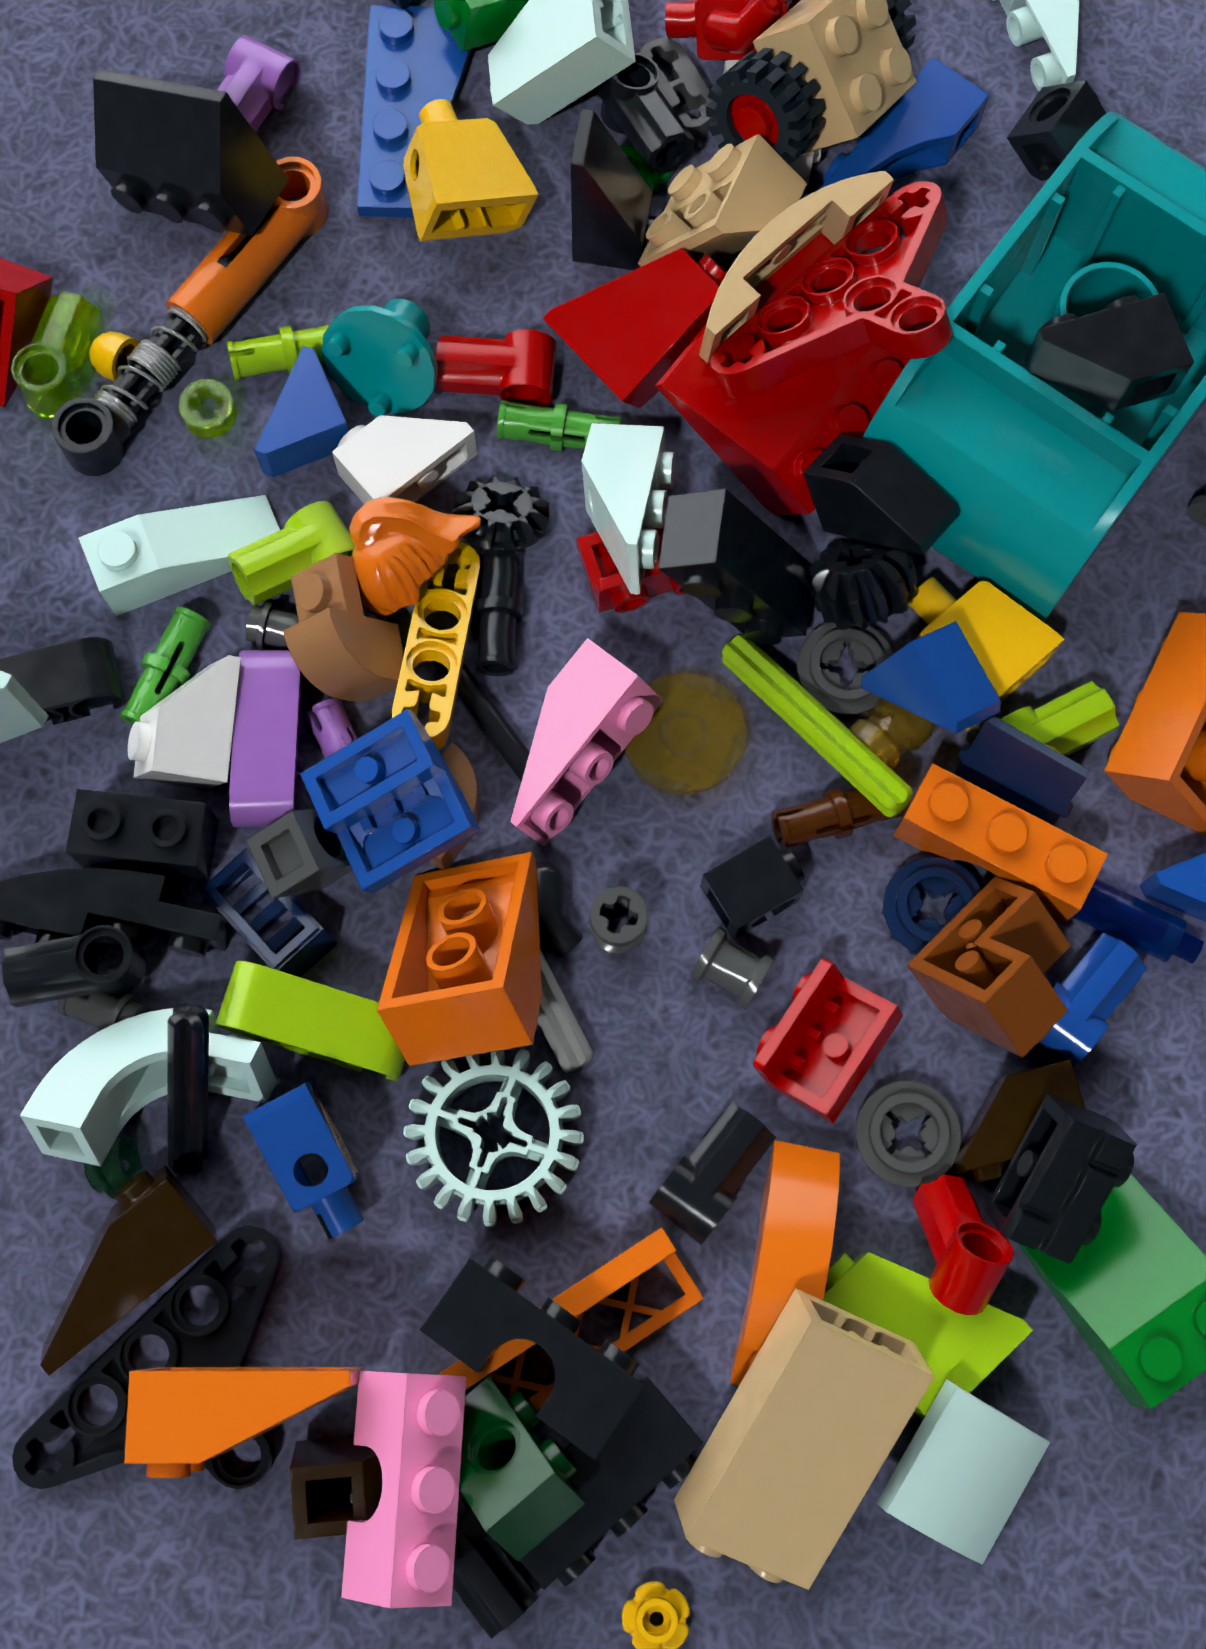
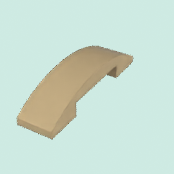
M879 171L838 181L805 196L786 208L762 228L740 252L717 290L710 309L699 356L708 364L715 349L755 314L761 296L756 289L820 233L825 235L835 245L886 200L894 179L886 171Z

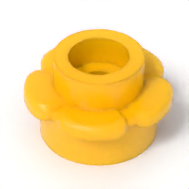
M659 1581L646 1582L636 1588L633 1599L625 1602L621 1614L622 1626L625 1632L631 1634L632 1645L636 1649H678L684 1643L689 1633L686 1618L690 1615V1607L687 1599L678 1589L671 1588L669 1590ZM653 1612H660L663 1615V1622L660 1625L656 1626L650 1622V1615Z

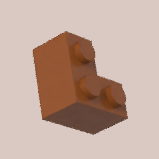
M996 876L907 964V967L931 1000L949 1020L1022 1058L1036 1044L1041 1042L1048 1031L1068 1012V1009L1045 975L1071 945L1034 891Z

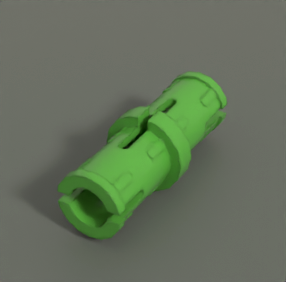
M502 400L497 421V439L550 445V451L561 453L563 447L585 450L592 423L621 425V416L615 415L614 417L569 410V405L563 403H556L555 408Z
M175 607L172 612L173 616L154 652H147L140 663L144 671L128 703L119 714V717L126 723L133 725L135 722H140L142 714L190 679L191 674L187 669L205 633L209 631L212 625L200 614L184 607ZM176 648H177V652H176V654L174 655V657H173V659H172V661H171L170 659H171L172 655L174 654V652H175V650H176ZM166 671V673H165V675H164V677H163V679H162L160 685L158 686V688H157V690H156V692H155L156 686L158 685V683H159V681H160V679H161L163 673Z

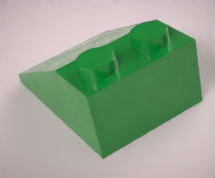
M1131 1174L1122 1186L1113 1187L1101 1209L1102 1222L1096 1238L1086 1246L1081 1245L1072 1263L1068 1264L1046 1255L1037 1248L1034 1250L1022 1244H1017L1129 1405L1153 1409L1206 1370V1255Z

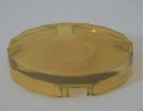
M688 672L663 675L650 682L648 685L664 701L655 710L647 728L640 734L635 735L624 749L626 758L638 778L659 792L681 797L706 792L727 781L741 762L747 736L743 710L731 692L710 677Z

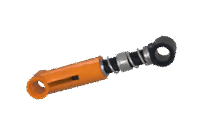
M285 157L277 160V164L289 181L254 234L249 236L227 231L166 301L168 320L163 326L151 328V340H141V343L132 350L133 353H130V356L127 357L128 365L118 367V378L113 384L101 386V390L94 394L95 397H78L67 401L58 408L53 417L52 432L66 459L76 471L87 476H100L114 470L121 463L125 455V441L131 435L130 429L137 422L135 414L141 407L144 410H148V406L145 403L155 391L163 392L167 388L166 385H169V382H172V379L178 375L177 371H181L179 363L190 350L198 352L195 346L198 341L209 345L213 344L304 237L314 234L323 227L328 216V205L319 171L310 161L301 157ZM294 197H304L298 201H289ZM94 432L100 433L99 437L93 442L79 444L86 435Z

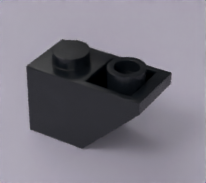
M1160 293L1143 299H1139L1135 295L1125 296L1111 302L1102 311L1081 317L1068 313L1049 320L1039 328L1025 358V364L1030 373L1107 409L1117 411L1174 394L1194 364V360L1165 293Z
M839 434L803 472L824 532L924 555L960 515L957 505L890 443Z

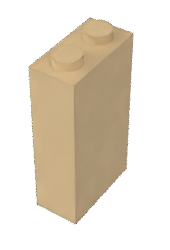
M795 1288L674 1498L683 1531L689 1543L707 1556L719 1558L723 1554L745 1563L757 1575L767 1581L780 1583L782 1580L809 1590L935 1377L915 1343Z

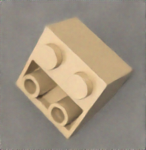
M759 134L735 147L732 144H727L711 160L696 168L693 165H689L673 179L668 188L671 198L664 212L648 228L646 238L649 242L638 264L642 267L680 248L699 260L705 253H708L716 261H720L743 250L752 238L772 219L800 200L807 183Z

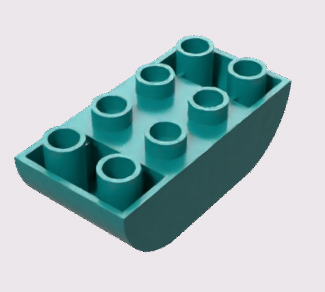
M1115 110L1102 116L1077 142L946 310L953 332L950 342L944 349L934 355L909 360L862 437L864 439L890 443L957 505L960 515L931 547L978 579L991 583L1043 622H1045L1206 403V168ZM1160 293H1165L1194 360V364L1174 394L1117 411L1107 409L1030 373L1025 364V358L1039 328L1049 320L1068 313L1081 317L1102 311L1111 302L1125 296L1135 295L1139 299H1143Z

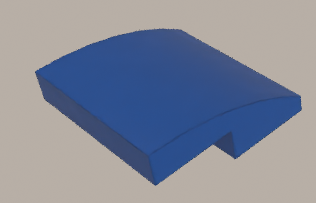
M409 709L404 710L300 773L324 829L337 834L362 891L369 893L377 892L481 831L446 762L415 713Z

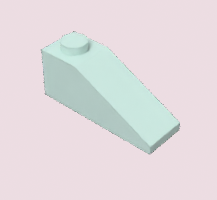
M266 495L139 514L81 536L79 540L99 592L115 616H118L231 572L228 565L229 553L280 531V528Z

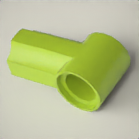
M317 501L293 514L285 523L284 529L229 553L228 565L243 597L255 606L293 588L291 576L332 554L338 553L351 557L354 544L349 531L332 504L327 501Z
M1093 681L1059 696L1035 710L1032 706H1026L1000 719L1064 756H1068L1113 733L1120 726L1116 717V706L1105 689L1098 687Z

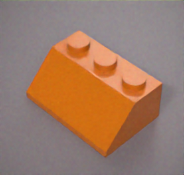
M1179 612L1168 636L1160 646L1159 655L1143 689L1135 699L1134 708L1119 740L1110 752L1109 761L1104 772L1129 799L1206 836V614Z

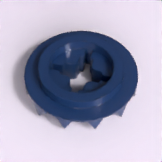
M925 857L911 861L894 874L885 888L882 915L885 917L889 927L890 936L906 947L911 955H917L945 927L944 924L940 925L934 918L927 919L926 921L920 920L915 924L913 919L918 915L917 912L923 906L922 899L919 896L921 893L916 886L920 888L923 894L927 893L933 900L941 896L945 898L952 892L956 897L950 900L949 905L943 912L947 920L946 925L982 890L976 878L966 868L952 860L940 857Z

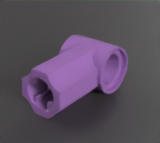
M244 35L233 44L228 54L224 69L225 79L217 90L228 93L256 133L272 108L282 110L285 106L280 102L291 86L297 88L299 85L301 65L298 60L250 36Z

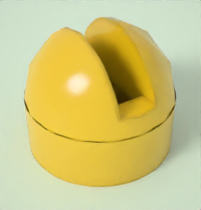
M109 331L102 333L91 344L89 350L91 364L102 377L114 382L118 378V373L116 372L118 363L124 355L126 357L130 356V353H133L132 350L140 342L120 332Z

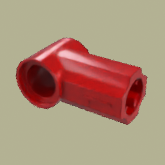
M531 329L512 331L505 336L504 340L440 335V339L437 341L435 358L438 365L436 389L437 391L498 395L501 400H508L509 402H515V400L538 402L537 406L545 407L552 400L557 343L549 334Z
M942 1174L933 1182L921 1184L912 1201L937 1264L928 1280L929 1289L934 1297L950 1310L963 1315H978L986 1308L1014 1256L1013 1247L1008 1239L997 1229L984 1223L975 1199L968 1190L964 1178Z

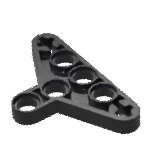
M249 1225L235 1229L221 1240L21 1435L15 1444L12 1455L13 1468L19 1480L29 1487L45 1489L124 1463L129 1371L138 1370L133 1361V1351L135 1345L144 1336L150 1334L158 1335L165 1341L169 1351L165 1367H244L281 1267L282 1249L275 1235L264 1228ZM243 1240L248 1244L254 1245L262 1240L267 1248L260 1257L266 1266L260 1273L253 1269H246L232 1281L233 1284L245 1289V1292L236 1301H233L232 1294L227 1285L217 1277L209 1274V1270L218 1262L220 1270L223 1273H228L241 1258L239 1252L235 1249L239 1242ZM205 1285L216 1292L219 1297L220 1306L218 1314L213 1321L207 1325L198 1326L187 1319L184 1314L183 1304L190 1290L196 1286ZM97 1384L106 1385L111 1388L117 1397L118 1403L116 1414L112 1420L101 1426L88 1421L82 1411L84 1395L91 1387ZM64 1412L72 1429L82 1436L91 1437L93 1441L82 1451L78 1438L71 1439L56 1455V1459L61 1465L57 1472L50 1467L37 1472L32 1465L38 1457V1452L33 1445L37 1439L44 1444L53 1442L68 1429L65 1425L57 1422V1418ZM267 1432L253 1438L260 1447L261 1459L259 1466L250 1475L239 1476L232 1473L224 1462V1454L206 1460L204 1467L225 1487L234 1489L251 1487L265 1478L272 1468L275 1456L273 1442Z

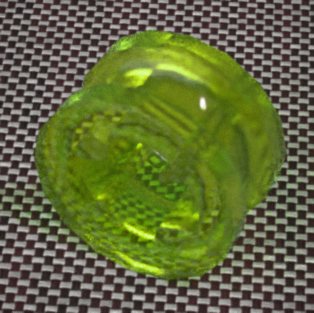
M214 379L194 381L180 395L178 407L185 425L193 434L201 438L222 436L232 428L236 421L237 410L231 393L221 382ZM213 398L216 406L223 408L221 411L213 410L214 418L203 420L199 411L193 409L195 406L200 409L202 408L201 400Z

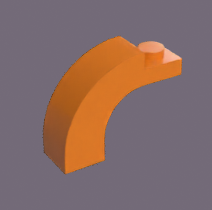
M774 1140L761 1200L759 1232L753 1271L733 1358L730 1384L740 1385L795 1288L818 1299H824L838 1204L840 1153Z

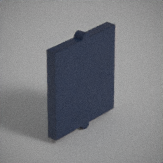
M991 716L987 718L972 744L966 743L962 746L958 754L961 762L953 774L1054 826L1060 816H1069L1073 808L1071 800L1087 779L1090 770L999 718Z

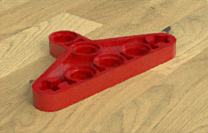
M922 181L908 184L894 192L723 341L712 353L710 359L711 367L721 392L732 398H744L754 395L870 342L910 359L926 358L944 349L950 342L953 333L945 303L937 295L919 288L948 222V214L940 187L933 182ZM885 246L881 250L869 254H864L871 249ZM842 284L834 290L819 293L827 287ZM888 302L875 310L861 312L868 306ZM934 321V323L926 328L917 331H906L913 325L921 322ZM799 322L790 329L774 332L784 325Z

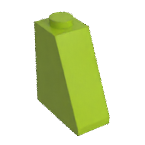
M844 1252L829 1265L823 1301L915 1343L935 1376L914 1411L921 1421L925 1418L946 1379L971 1393L1033 1331L1023 1319L989 1304L978 1315L956 1313L943 1306L934 1297L929 1289V1278L870 1252L862 1253L854 1260Z

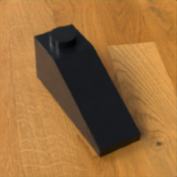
M581 109L571 159L572 261L635 270L641 267L638 262L649 242L646 238L647 230L657 218V216H651L652 190L593 110Z

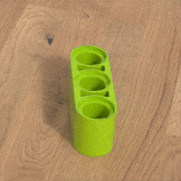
M236 961L215 1023L217 1027L359 1072L362 1071V1068L386 1075V1079L392 1081H399L405 1061L377 1012L379 1002L247 961Z

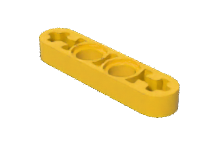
M461 541L459 546L449 554L445 565L420 586V598L414 606L392 707V718L406 709L413 711L417 716L419 701L430 703L429 722L425 725V730L438 751L445 746L449 737L473 616L474 602L476 601L479 585L480 558L474 548ZM448 564L460 565V569L456 573L454 591L443 589L444 573L448 569ZM446 611L456 616L459 622L453 628L438 630L428 625L425 618L430 613ZM436 661L447 667L449 673L443 679L427 681L417 676L414 669L422 662Z

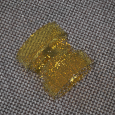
M883 698L874 705L875 716H871L868 720L859 719L849 728L859 740L893 771L901 765V756L906 750L916 751L932 737V728L928 720Z

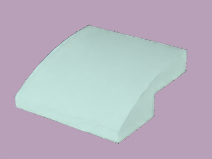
M946 1379L879 1497L877 1504L885 1512L983 1565L1050 1442Z

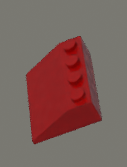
M820 233L756 289L761 296L755 313L834 244L825 235ZM842 284L827 287L819 293L834 290ZM888 302L868 306L861 312L875 310ZM934 321L921 322L913 325L906 331H917L926 328L934 323ZM799 322L784 325L774 332L790 329ZM705 324L655 386L764 508L774 515L811 514L815 509V505L803 472L839 434L863 437L874 415L910 358L902 357L870 342L759 393L744 398H732L721 392L711 363L707 364L699 356L706 328Z

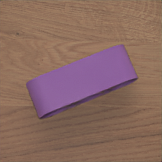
M241 650L239 653L241 660L232 739L229 788L230 819L233 827H268L291 811H295V794H302V777L300 773L303 772L304 756H298L299 734H305L307 697L301 696L302 672L294 662L289 650Z

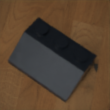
M99 69L94 76L96 168L113 187L111 189L113 198L133 213L140 214L142 211L162 215L175 223H181L184 220L204 225L218 233H223L227 230L252 236L289 179L228 93Z

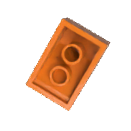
M532 851L414 875L377 1007L378 1014L407 1064L412 1066L533 1045L542 999L537 865Z
M156 1367L129 1371L124 1464H146V1477L149 1478L189 1477L191 1472L203 1471L206 1460L224 1454L358 1385L359 1371H366V1367Z

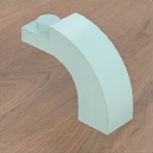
M174 1008L146 1012L114 1023L82 1041L53 1066L42 1079L20 1114L42 1154L102 1166L116 1138L128 1120L150 1102L167 1095V1020L173 1015ZM206 1009L209 1014L208 1092L267 1103L277 1081L261 1042H257L242 1034L223 1035L220 1028L215 1025L216 1018L213 1011Z

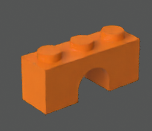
M933 763L919 784L893 836L933 857L975 864L1001 879L1034 891L1051 917L1061 924H1065L1081 910L1108 856V853Z

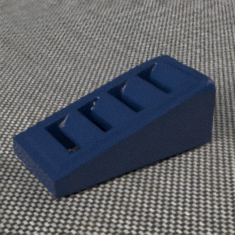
M248 847L200 889L272 969L301 977L337 945V942L293 895L275 898L249 923L242 917L269 894L252 852ZM250 869L230 893L253 873L259 877L260 881L232 906L221 893ZM289 910L294 917L265 942L260 935Z

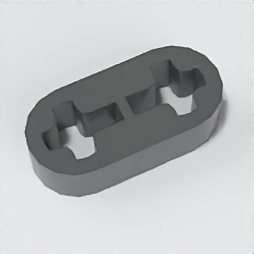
M667 38L650 40L642 46L638 53L651 58L653 61L660 60L664 66L672 64V82L668 81L664 72L659 68L658 88L695 140L702 138L710 131L709 126L713 123L714 118L706 116V106L713 101L707 97L710 91L686 50L678 42ZM678 97L683 98L690 110L699 108L697 119L692 120L687 113L679 115L680 101Z

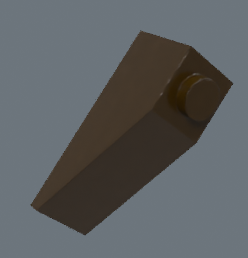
M166 1165L152 1176L147 1170L139 1172L124 1183L114 1194L113 1197L118 1203L111 1207L43 1345L40 1366L48 1376L218 1242L216 1228Z

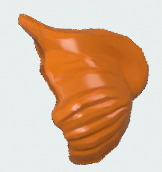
M383 496L368 500L355 513L349 527L350 537L354 544L351 557L354 560L362 608L372 613L375 617L391 615L402 607L417 604L420 598V586L445 565L449 554L459 546L461 538L481 525V518L477 515L442 513L407 499Z

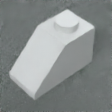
M380 415L366 426L359 425L349 430L340 440L338 447L332 451L339 476L364 504L368 500L383 496L416 502L477 455L474 430L467 422Z
M228 655L212 663L140 716V722L133 724L128 739V758L135 760L133 778L208 789L227 783L241 657Z

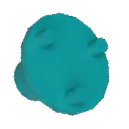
M392 299L386 302L383 308L375 305L352 306L337 314L323 335L322 356L329 375L344 394L357 403L368 406L369 412L376 417L384 415L385 412L406 414L423 406L436 387L438 365L432 346L426 340L430 334L429 319L422 308L412 301Z

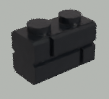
M1047 1093L984 1211L1000 1233L1009 1240L1034 1250L1037 1248L1046 1255L1070 1264L1073 1262L1081 1245L1086 1246L1096 1238L1102 1222L1101 1209L1113 1187L1122 1186L1131 1175L1134 1166L1133 1151L1137 1144L1110 1118L1084 1107L1080 1108L1075 1103Z

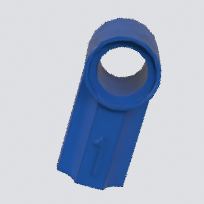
M1105 933L1098 936L1060 984L1055 982L1052 985L1068 1009V1012L1048 1031L1045 1038L1039 1043L1061 1061L1071 1060L1074 1068L1103 1036L1109 1026L1106 1022L1107 1018L1147 970L1139 954L1122 940L1112 938Z

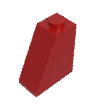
M680 248L550 309L543 319L622 402L641 408L659 391L655 386L707 323L712 303L727 271L708 253H705L699 260Z

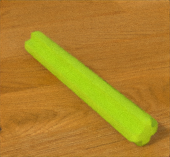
M738 634L730 642L726 643L721 651L723 664L885 816L892 818L907 807L912 800V788L756 643L746 640L744 634Z

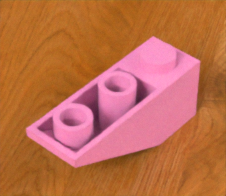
M588 638L547 688L510 821L542 846H545L556 834L562 832L569 825L574 811L594 786L601 783L609 775L615 760L635 735L640 734L647 728L655 710L664 701L636 673Z

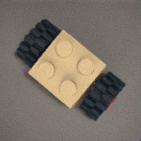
M801 0L753 41L756 51L754 50L746 54L715 81L716 84L710 88L707 97L713 101L706 106V116L717 118L709 126L712 136L722 134L724 141L718 147L721 149L727 144H732L735 147L759 134L791 165L803 153L858 138L917 82L908 55L910 51L907 50L914 44L916 34L909 31L916 25L915 14H904V11L912 5L911 1Z

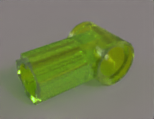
M61 290L60 294L51 295L31 344L18 351L12 361L11 371L13 378L28 408L35 416L44 420H53L58 408L67 401L79 397L77 383L89 356L91 344L96 338L103 321L100 308L89 303L79 294ZM51 379H52V381H51L50 383L44 384V385H40V384H42L44 381H48V380H51Z

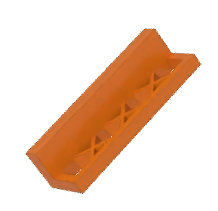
M661 1227L552 1300L579 1320H582L583 1312L597 1303L624 1309L619 1339L612 1344L625 1352L704 1298L675 1253L677 1250ZM663 1260L685 1295L662 1310L634 1304L639 1276ZM631 1281L627 1302L606 1298ZM632 1311L652 1316L628 1332ZM580 1327L575 1333L577 1336L579 1334ZM514 1339L501 1345L481 1372H475L459 1360L437 1374L466 1376V1390L480 1380L490 1376L495 1382L511 1385L509 1396L518 1390V1387L538 1391L528 1398L536 1410L544 1405L554 1386V1382L544 1385L520 1379L526 1350L536 1344L526 1339ZM591 1345L596 1350L600 1348L599 1346ZM517 1357L513 1377L493 1373Z

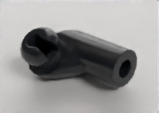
M536 862L539 935L557 956L561 957L575 948L582 940L583 935L563 913L564 879L560 869L550 862Z

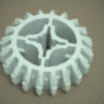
M524 1049L518 1051L512 1067L504 1065V1050L491 1052V1065L481 1066L479 1054L466 1056L471 1069L459 1073L453 1060H443L441 1062L442 1068L451 1080L445 1086H442L435 1078L426 1076L422 1080V1085L430 1094L435 1096L432 1104L420 1099H412L409 1104V1109L413 1113L426 1117L425 1125L411 1124L404 1127L403 1134L406 1138L424 1140L425 1147L414 1149L407 1153V1163L413 1166L429 1162L431 1168L422 1173L416 1180L418 1187L425 1190L441 1181L445 1186L436 1195L434 1205L443 1210L450 1205L456 1195L462 1198V1201L458 1208L457 1218L463 1222L470 1220L475 1204L484 1205L483 1221L487 1227H494L498 1219L497 1206L507 1205L508 1215L512 1223H521L523 1221V1213L518 1202L529 1197L533 1208L538 1213L544 1212L547 1209V1204L538 1190L545 1183L553 1192L562 1195L567 1189L563 1180L553 1174L556 1166L558 1165L568 1171H576L579 1166L577 1158L562 1153L563 1145L577 1146L584 1142L583 1132L563 1130L562 1124L574 1121L581 1116L579 1105H567L558 1108L556 1102L566 1097L570 1092V1085L565 1080L557 1082L549 1089L543 1085L550 1078L553 1071L552 1065L547 1061L541 1063L532 1075L525 1072L529 1065L530 1054L529 1051ZM486 1082H503L500 1092L496 1093L490 1106L483 1111L473 1113L449 1108L460 1094L473 1086ZM522 1089L529 1092L540 1103L547 1115L550 1126L549 1144L534 1139L532 1135L518 1129L515 1124V1111ZM506 1104L503 1112L504 1130L513 1137L514 1141L527 1146L522 1147L509 1142L502 1149L498 1144V1151L488 1152L485 1163L481 1167L485 1157L483 1151L485 1142L480 1135L475 1133L473 1128L462 1124L467 1123L479 1128L486 1121L490 1126V1119L499 1118L503 1106ZM441 1127L452 1130L456 1134L467 1138L472 1144L473 1153L469 1164L471 1169L465 1183L458 1180L444 1162L440 1149ZM514 1156L540 1163L528 1178L517 1185L501 1190H485L493 1170L504 1158Z

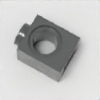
M316 809L291 811L246 840L272 899L316 892L353 871L337 834L324 829Z

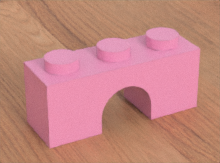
M359 1371L353 1445L367 1446L377 1455L382 1470V1493L379 1505L369 1520L347 1521L341 1598L385 1608L452 1605L466 1376Z

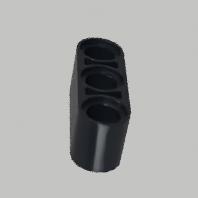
M101 637L76 639L0 659V671L12 675L49 715L46 721L52 720L53 725L91 716V709L113 704L115 710L125 704L112 641Z

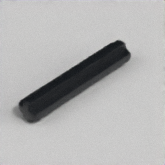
M186 1003L175 1006L173 1015L167 1020V1164L174 1173L186 1172L192 1176L202 1170V1161L207 1158L209 1014L202 1006L190 1007Z

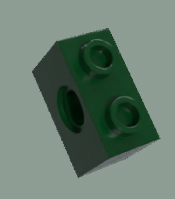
M489 1376L465 1396L459 1489L485 1532L519 1562L585 1503L569 1481L578 1472L572 1460L552 1436L543 1442L535 1431L544 1424L543 1421L536 1417L538 1414L536 1408L521 1390L518 1389L511 1396H508Z

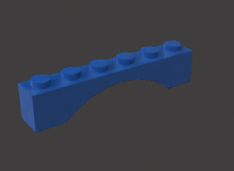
M932 57L917 75L914 74L917 82L858 137V144L849 155L841 152L835 157L824 175V184L820 189L838 181L866 173L886 171L894 180H897L920 170L947 165L979 127L989 94ZM810 193L804 194V195L800 198V200H801L802 198H804L805 196L809 195Z

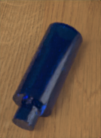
M1097 878L1081 910L1072 917L1115 939L1122 940L1127 945L1163 962H1167L1174 955L1193 964L1204 944L1203 940L1184 932L1186 928L1185 920Z

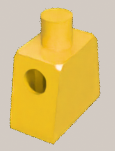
M445 99L434 100L426 104L419 113L422 124L415 129L403 163L415 226L420 242L501 234L521 228L539 194L496 122L489 118L458 120L451 102Z
M931 577L917 588L918 595L908 602V605L928 624L917 638L955 621L957 622L1001 702L1047 663L1065 640L1043 621L991 583L983 580L979 581L962 597L956 600L934 577ZM973 725V726L967 728L966 730L969 731V730H970L972 727H974L975 725Z

